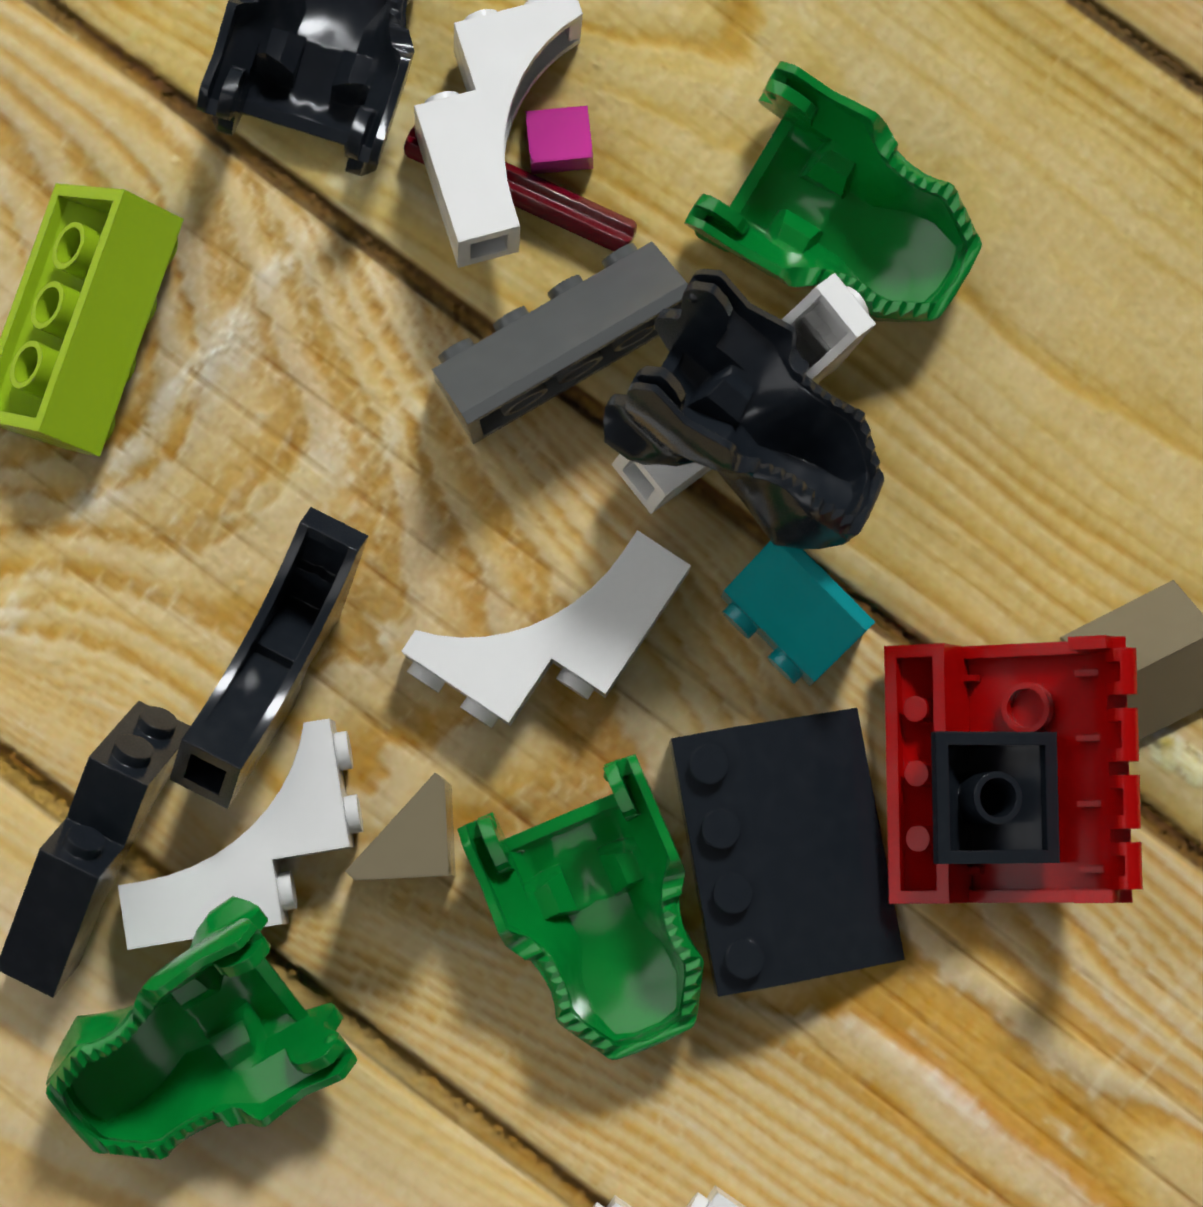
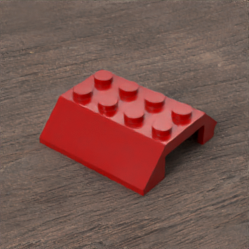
M1126 636L1068 637V641L981 646H958L947 643L884 646L889 904L1133 903L1132 890L1143 889L1142 842H1131V829H1141L1140 775H1129V762H1139L1138 708H1127V696L1138 695L1136 648L1126 647ZM931 732H1057L1060 863L933 864Z

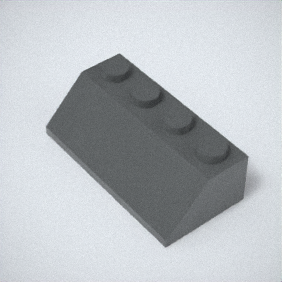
M652 241L637 249L634 243L617 249L602 261L605 268L584 281L580 275H575L562 281L547 293L550 301L531 312H528L525 306L519 307L507 313L493 324L496 332L476 344L473 343L471 338L464 339L452 345L438 356L442 364L432 369L435 381L473 444L659 336L655 330L656 318L663 309L682 308V297L688 283Z

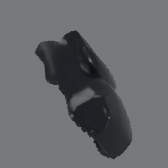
M229 0L213 55L199 89L196 109L213 115L212 122L217 132L233 136L242 114L344 145L345 157H348L345 172L364 176L376 171L415 53L409 29H406V7L410 0Z
M697 270L683 293L682 308L663 309L655 320V330L669 351L662 366H645L640 369L631 382L627 394H614L605 406L603 420L604 442L627 460L642 465L677 467L696 462L717 470L725 482L742 500L774 545L796 549H823L849 542L851 538L861 532L867 522L885 481L884 474L879 468L880 460L875 451V444L871 437V429L865 419V413L831 395L806 375L810 365L798 353L796 348L797 335L794 326L751 304L721 270Z

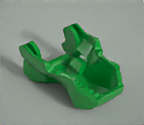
M780 61L758 100L762 106L781 119L780 123L730 207L711 195L701 194L684 222L685 225L693 229L696 236L701 240L725 252L733 253L790 287L816 286L836 273L845 286L853 288L862 296L868 307L869 315L874 321H935L944 313L957 294L982 247L981 239L975 231L958 191L950 182L931 177L907 161L897 150L898 143L887 123L875 111L833 91L798 66Z
M636 754L622 759L619 758L604 765L603 776L609 782L613 794L511 837L505 838L493 812L457 829L464 851L483 891L498 934L505 946L524 960H530L541 973L551 991L558 1023L610 1060H618L639 1053L691 1029L697 1019L704 960L685 930L680 914L679 897L682 894L685 869Z
M230 897L208 913L196 930L190 948L163 966L147 980L139 991L133 1005L124 1009L80 1015L75 1018L52 1062L46 1081V1095L59 1114L93 1152L161 1160L168 1157L175 1147L190 1136L221 1121L227 1128L240 1124L266 1127L306 1095L346 1078L354 1067L357 1057L342 1036L336 1031L343 1020V1015L335 1004L327 1003L306 1010L265 958L270 952L271 945L263 936L261 930L267 924L268 917L259 906L238 897Z

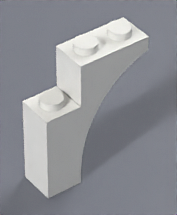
M528 0L524 5L498 12L494 9L479 10L468 15L463 21L455 22L454 54L467 92L459 94L455 91H444L429 97L422 104L414 105L415 135L458 268L519 252L520 223L512 201L505 166L507 140L519 107L533 84L559 57L580 43L583 13L578 0Z
M836 273L818 284L781 319L795 327L797 335L796 348L800 356L810 365L806 375L816 383H819L835 371L876 325L869 315L868 307L862 296L853 288L845 286ZM621 454L611 464L650 514L711 470V468L696 462L677 467L642 465L627 460Z
M637 530L609 571L590 590L571 605L538 623L512 632L486 637L460 638L439 636L415 630L401 651L407 658L413 661L407 672L438 693L446 683L466 696L460 708L490 728L494 726L498 718L509 726L512 725L552 664L562 669L556 679L578 695L588 700L593 691L606 698L688 575L691 565Z
M329 718L304 722L300 744L292 768L282 788L266 811L246 832L214 856L190 868L168 876L118 885L127 950L192 940L196 930L208 913L232 896L250 901L259 906L268 917V922L264 927L289 923L287 910L297 909V895L292 871L281 872L280 860L354 848L353 834L363 832V820L358 795L347 796L343 770L353 769V757L348 732H337L335 721Z

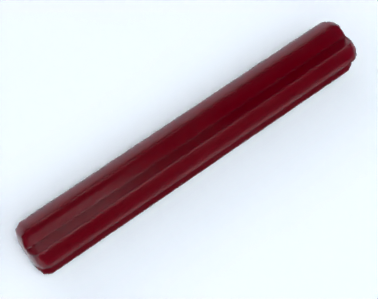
M414 125L405 140L404 153L408 158L425 165L415 135ZM505 162L507 182L515 207L613 252L632 243L637 232V224L634 220Z

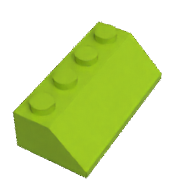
M55 184L0 337V428L66 450L100 457L105 442L110 438L114 430L115 413L124 387L135 371L136 353L146 325L155 314L157 307L156 297L165 271L177 252V237L184 220L183 218L125 189Z

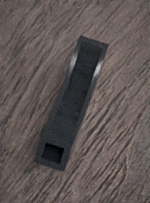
M313 507L309 508L298 525L281 567L244 640L208 701L181 739L169 780L226 809L229 808L293 710L308 666L340 619L368 535Z
M138 701L88 757L66 819L38 851L0 955V972L54 998L76 970L116 876L146 817L171 775L181 739L190 728V725L177 720L166 709L149 706Z

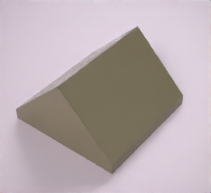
M1174 580L1060 637L1061 642L1068 641V637L1126 636V647L1136 648L1138 695L1127 696V708H1138L1139 740L1203 708V614Z
M434 773L345 872L354 880L456 876L452 786L443 777Z

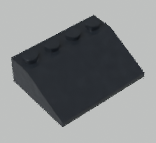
M857 708L743 725L670 739L669 744L715 994L718 997L905 960L895 905L889 904L888 868Z

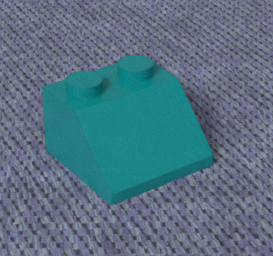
M771 540L723 590L721 598L728 604L722 611L723 615L746 638L749 639L756 632L774 650L767 656L768 660L792 684H795L802 678L811 686L875 623L803 549L777 546Z

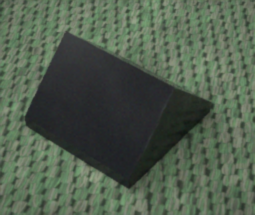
M931 732L933 864L1060 863L1057 732Z

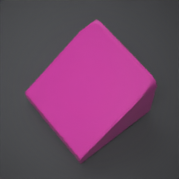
M588 106L525 111L531 174L594 169Z

